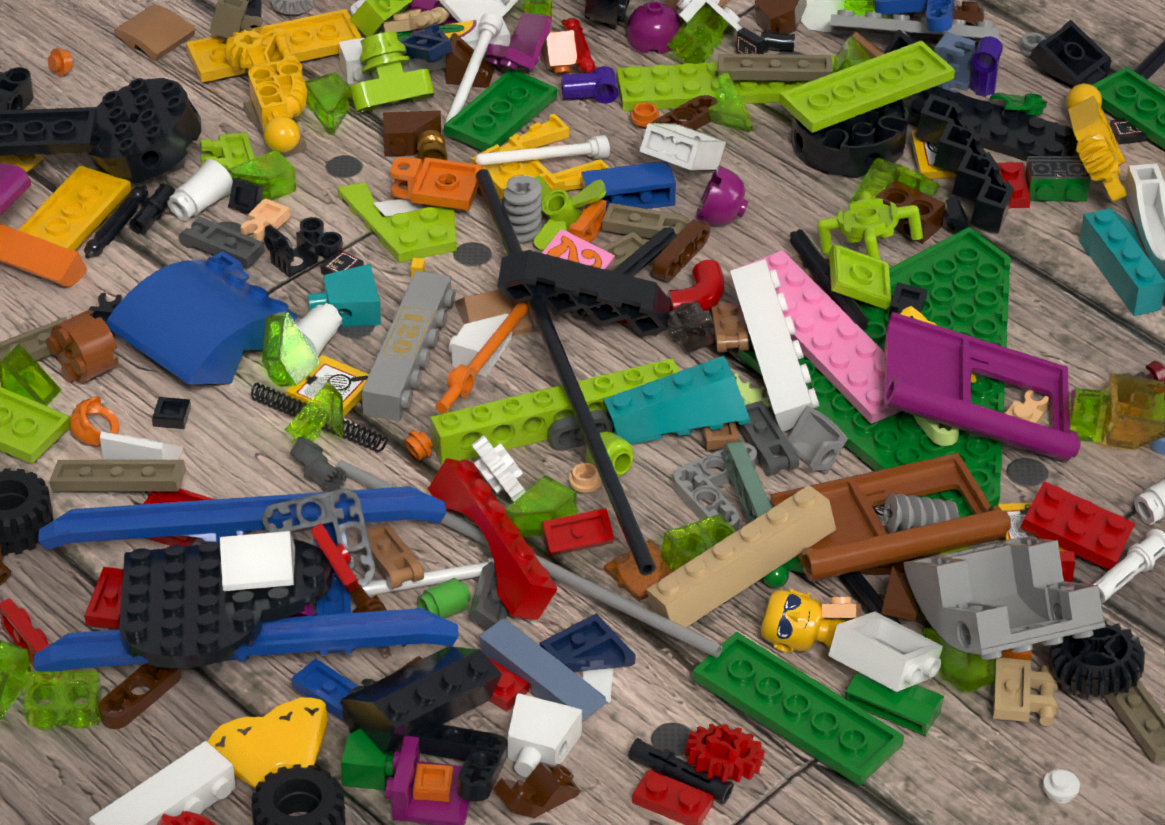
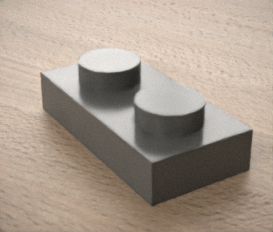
M493 562L488 563L482 568L468 615L486 629H489L501 619H506L508 613L507 608L497 595V577Z

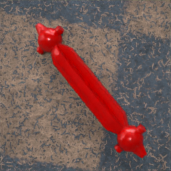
M576 18L563 20L562 25H564L565 31L574 30L577 53L576 64H578L579 70L582 73L593 72L598 67L595 66V62L590 55L591 53L580 22Z

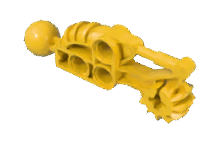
M277 27L263 35L257 33L256 29L252 31L243 29L241 33L233 32V36L227 38L225 53L228 64L232 65L233 70L242 69L243 73L248 71L250 97L264 131L265 143L275 152L286 153L299 143L300 129L292 118L301 114L307 101V88L302 75V64L298 62L297 57L290 54L291 50L286 40V30L284 28ZM277 47L283 59L270 62V58Z
M1082 83L1075 85L1068 92L1066 107L1078 141L1077 152L1091 179L1094 181L1102 180L1109 197L1113 202H1116L1127 196L1126 190L1118 177L1121 175L1119 166L1126 163L1118 147L1106 115L1101 109V93L1090 84Z

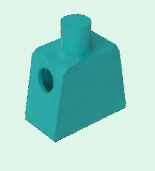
M371 264L326 274L323 277L324 292L307 294L309 311L318 305H325L326 303L337 308L339 315L342 317V324L340 326L381 325L380 300Z

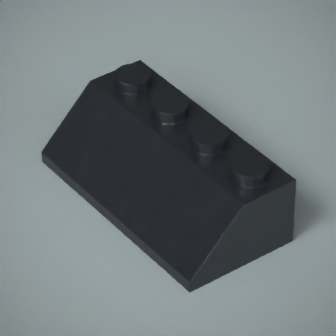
M448 646L342 698L340 703L383 754H386L402 746L405 736L419 737L489 701L502 673L480 649Z

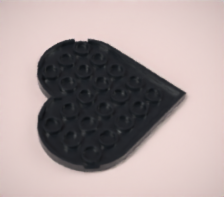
M293 539L295 545L294 585L223 591L220 543L215 541H207L200 545L192 546L171 545L167 548L153 550L139 548L132 552H125L119 623L122 645L133 658L138 655L148 659L149 665L162 668H193L223 661L234 656L233 651L237 650L243 643L250 646L259 636L263 622L298 614L304 611V606L309 604L314 598L320 601L327 594L332 584L330 562L318 547Z

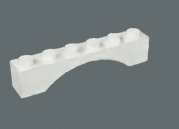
M1158 164L1129 165L1125 183L1127 193L1125 198L1148 257L1165 280V181Z

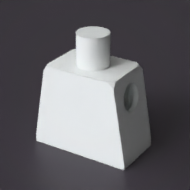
M518 693L508 732V758L516 762L514 765L515 771L523 777H529L540 762L554 766L561 764L582 734V709Z

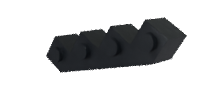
M930 94L921 111L915 137L938 145L933 166L956 173L952 195L975 202L970 224L999 233L1008 214L1014 189L1009 181L1005 182L1000 175V167L990 152L986 153L983 149L981 138L972 124H967L963 118V111L958 103Z
M532 250L502 257L497 287L513 305L540 297L556 316L583 308L597 326L626 319L640 337L668 330L671 300L656 282Z

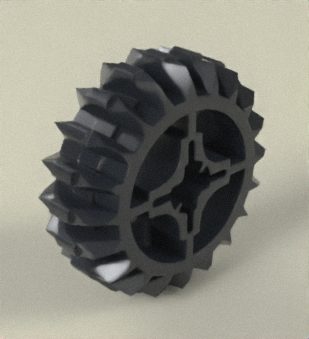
M1106 620L1104 621L1105 627L1093 630L1094 635L1091 637L1077 639L1072 638V635L1063 637V643L1050 646L1049 667H1051L1054 680L1061 683L1062 689H1072L1073 695L1083 693L1087 699L1092 695L1099 696L1102 700L1104 695L1116 698L1118 692L1128 693L1130 687L1137 686L1138 680L1142 677V672H1144L1145 652L1140 644L1139 637L1132 636L1131 629L1121 630L1120 623L1112 626L1108 625Z

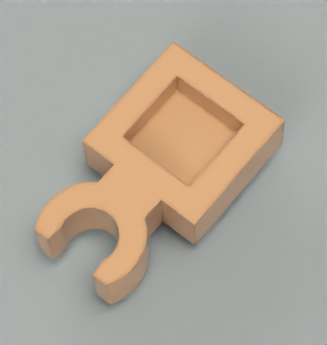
M265 198L248 214L249 220L241 225V233L244 235L253 233L254 239L262 241L264 239V227L271 224L278 230L290 218V208Z
M1028 390L1024 395V402L1021 403L1015 400L1005 414L1041 424L1044 412L1047 410L1049 397L1044 396L1041 401L1032 400L1034 391Z
M831 597V604H822V618H857L861 616V604H852V597Z

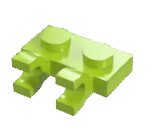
M247 132L218 135V140L215 141L200 139L201 150L209 151L208 153H200L202 165L208 159L215 160L228 171L232 179L258 176V166Z

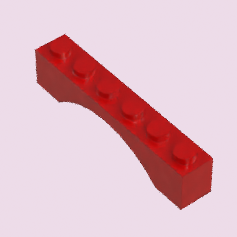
M446 458L428 487L429 492L433 497L445 502L447 511L465 514L482 530L494 559L497 595L511 616L538 620L558 590L550 578V573L541 565L535 556V551L526 543L520 534V529L513 524L507 515L505 507L498 502L491 492L492 488L483 480L477 466L465 459L459 461Z

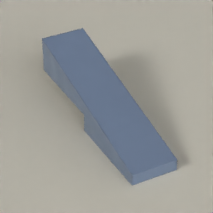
M505 618L479 635L481 650L487 657L531 684L532 693L536 697L582 709V722L606 704V697Z

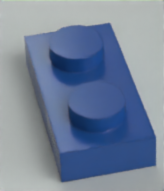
M316 658L291 678L292 688L307 698L322 700L326 703V710L343 722L351 715L341 705L342 698L362 689Z

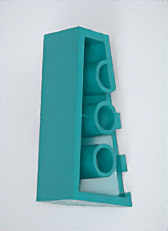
M1111 208L1083 214L1079 242L1132 315L1137 316L1161 310L1165 280L1143 252L1134 225Z
M724 356L603 399L607 414L613 425V432L630 444L659 440L663 434L675 433L678 436L691 434V429L710 426V430L723 428V423L738 421L739 425L751 423L734 374Z

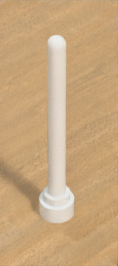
M484 14L481 17L478 25L480 37L445 123L463 109L489 42L500 33L503 22L496 15Z
M605 135L592 136L586 143L478 154L475 162L478 165H491L577 155H588L594 159H604L609 156L610 145Z
M488 558V562L424 572V579L416 582L408 580L402 582V586L394 589L389 588L386 579L371 581L362 588L369 596L440 584L452 578L457 580L480 577L484 566L490 562L494 563V559Z

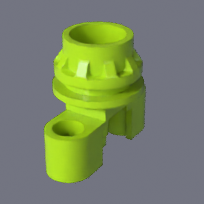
M396 32L379 33L360 41L362 47L360 63L366 65L361 68L363 75H372L373 80L363 81L350 86L357 113L379 109L381 104L390 102L396 104L404 99L412 102L435 95L429 69L403 72L402 67L410 63L409 56H403L407 52L406 47L398 40Z

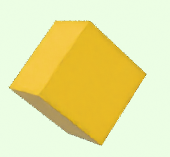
M413 257L410 267L411 279L415 270L426 271L424 258Z

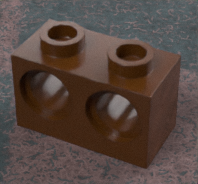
M898 180L892 182L875 197L883 199V204L891 206V201L897 207L916 205L919 208L923 238L915 241L921 244L943 226L945 203ZM908 218L899 219L894 230L911 238Z

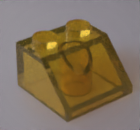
M1110 373L1101 398L1102 444L1134 450L1165 437V382Z

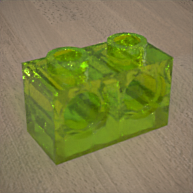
M706 2L688 22L684 21L667 45L686 63L696 64L699 60L704 63L714 53L712 47L718 46L725 38L723 31L729 23Z
M721 514L667 531L664 533L660 558L674 572L735 533L736 530Z
M98 671L26 672L23 711L28 726L49 729L53 726L65 725L73 728L100 725L99 703L101 701L102 685ZM80 698L88 699L83 704H73ZM44 699H52V701L46 705H38V703Z

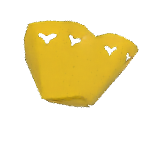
M300 697L275 707L264 717H242L224 723L213 732L207 742L233 764L234 777L255 788L259 781L265 782V776L270 772L278 773V768L285 766L287 769H290L295 764H301V768H307L309 765L314 766L323 744L328 721L326 703L316 698ZM304 708H310L311 710L318 708L319 710L311 716ZM293 712L290 721L279 719V717L287 716L288 713ZM248 727H252L246 735L237 731V729L245 730ZM226 736L225 747H216L215 745L221 742L222 737Z

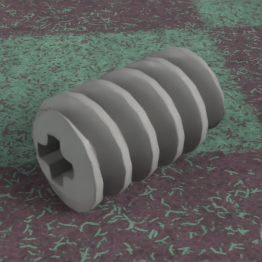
M524 175L510 178L507 182V188L503 193L505 199L504 208L519 243L535 239L542 229V187L536 178Z
M891 492L884 504L883 519L887 534L959 518L957 505L952 500L943 501L938 498L930 499L929 497L919 498L915 495L906 496L905 494L895 495Z

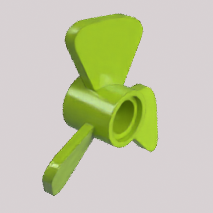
M540 175L534 177L540 182L542 187L541 213H545L549 217V220L534 239V245L538 250L543 252L561 229L568 232L570 225L573 222L575 223L581 216L579 207L599 201L605 196L606 187L602 180L592 182L571 198L562 189L552 191Z

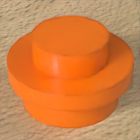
M55 48L48 57V66L57 76H65L67 72L72 70V57L67 50Z
M649 102L638 103L631 112V121L641 128H647L648 123H652V121L659 118L656 106Z
M411 430L408 433L409 437L404 440L407 449L418 461L424 457L428 459L432 456L431 448L433 443L423 431L418 433L415 430Z

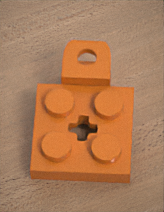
M398 157L394 159L390 169V176L395 178L391 188V195L401 199H409L411 203L447 207L456 210H470L479 186L475 176L479 170L483 169V165L425 157L422 165V159ZM400 167H408V169H406V170H401V169H399V168H400ZM408 186V189H401L400 187Z

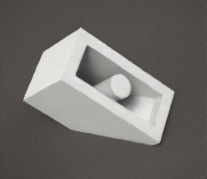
M502 314L464 324L458 335H454L449 344V352L452 353V367L457 368L460 364L467 366L509 314ZM512 331L477 374L487 377L511 341Z

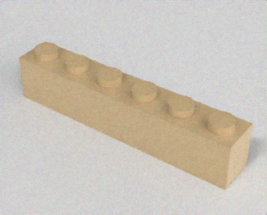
M808 485L771 508L763 515L647 588L646 591L653 612L683 627H688L800 554L803 548L811 547L834 532L836 526L829 499Z

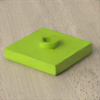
M833 244L829 251L831 291L887 310L892 301L889 263Z

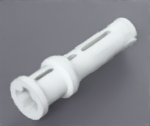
M1150 530L1146 534V539L1140 544L1135 543L1129 547L1127 556L1122 561L1117 563L1099 580L1091 584L1099 585L1101 604L1106 602L1117 590L1133 579L1135 575L1151 570L1157 559L1161 556L1165 557V533L1162 530Z

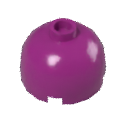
M653 1L643 4L633 11L628 20L627 40L634 49L648 54L649 49H658V54H664L680 45L682 36L681 21L679 15L672 7Z
M719 165L703 193L701 200H703L702 203L704 205L702 209L697 208L695 219L713 227H722L730 224L736 215L742 217L749 201L744 199L746 189L740 177L731 170Z

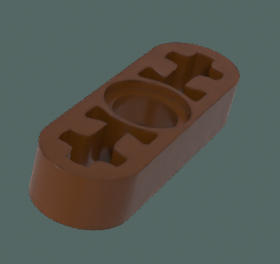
M701 95L655 119L652 123L678 124L692 130H697L717 118L718 101L712 96ZM679 119H689L690 121H679Z
M693 219L658 255L653 265V276L670 282L704 247L709 238L710 225Z
M148 663L142 665L100 701L99 713L101 723L110 729H120L127 726L180 681L182 675L181 668H162L149 665ZM139 686H145L150 689L142 695H136L131 692Z

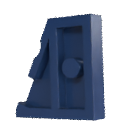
M433 23L399 40L406 47L407 52L404 56H409L410 59L426 60L428 63L440 61L443 55L453 51L450 39L445 36L443 30L439 29L438 23Z
M597 613L540 642V646L573 672L627 667L635 664L636 655Z

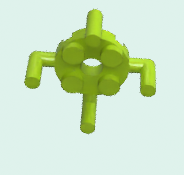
M864 191L860 194V200L849 204L850 209L843 213L841 209L837 217L818 221L817 229L822 254H829L833 246L830 230L839 229L846 236L848 242L854 243L864 239L866 254L880 260L876 236L880 238L892 236L899 219L908 218L912 240L923 238L919 208L916 205L897 207L891 201V206L883 204V199L872 198L869 192Z

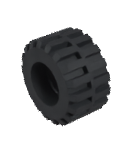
M11 468L0 472V544L2 555L8 556L9 553L17 555L22 554L23 550L28 549L30 551L36 548V544H40L38 542L39 529L54 521L48 486H46L42 478H37V474L33 472L25 473L24 469L11 471Z
M295 764L290 769H287L285 766L278 768V773L270 772L265 776V782L259 781L255 787L256 792L252 794L253 825H346L344 793L342 788L339 787V781L335 777L330 778V773L324 769L317 771V766L309 765L307 768H301V764ZM295 812H308V814L301 816L289 815Z

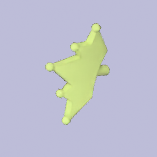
M734 374L745 405L763 401L767 409L772 408V404L769 403L770 398H762L763 391L766 389L764 386L761 388H749L751 384L749 381L742 383L739 379V374Z

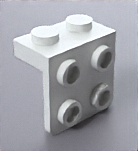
M679 0L676 3L679 7L676 10L677 14L686 22L707 3L736 31L742 29L738 24L741 19L730 8L726 7L723 10L717 5L721 0Z

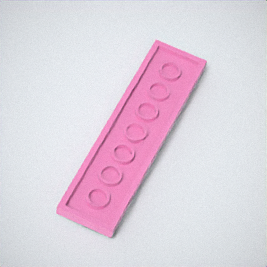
M783 250L746 264L749 265L766 259L769 271L776 270L781 287L775 290L777 294L783 292L788 311L783 312L784 318L791 316L796 334L791 335L792 341H799L802 353L870 424L901 412L884 405L885 352Z

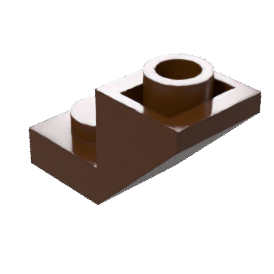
M543 762L536 766L525 782L522 780L515 782L501 778L493 788L512 813L536 818L577 797L581 792L580 788L572 780L574 775L569 769L561 764L554 766Z

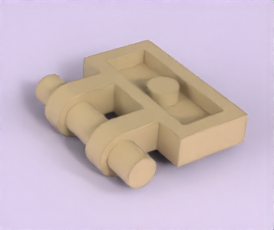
M442 7L422 13L421 9L404 11L405 13L394 14L393 20L383 23L385 32L411 31L425 28L433 23H444L449 17V11Z
M996 658L993 719L1029 722L1030 712H1037L1040 716V724L1051 726L1054 723V716L1058 712V703L1054 698V693L1058 689V682L1054 680L1051 667L1043 665L1041 672L1031 671V660ZM1031 688L1037 689L1040 695L1030 694Z

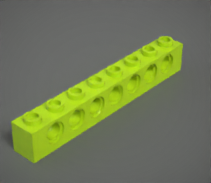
M673 358L580 380L578 383L590 411L602 410L607 413L603 399L677 373L680 370ZM562 385L430 416L431 442L442 466L446 458L461 461L462 459L467 460L480 457L472 447V444L482 436L486 437L493 448L501 443L505 450L549 440V427L556 420L573 416L574 413Z

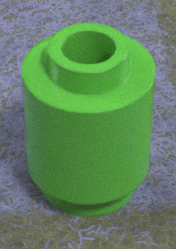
M452 578L424 590L423 595L418 596L417 602L419 608L445 619L468 608V601L471 600V595L464 582H459L456 578Z

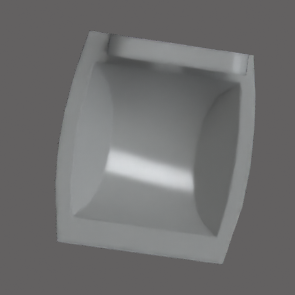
M806 406L788 437V441L797 455L810 465L809 468L813 471L819 470L825 474H828L848 440L847 436L835 423L810 406Z

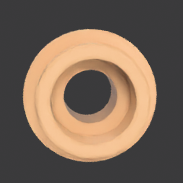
M591 463L576 465L569 475L570 486L578 492H593L602 483L596 466Z

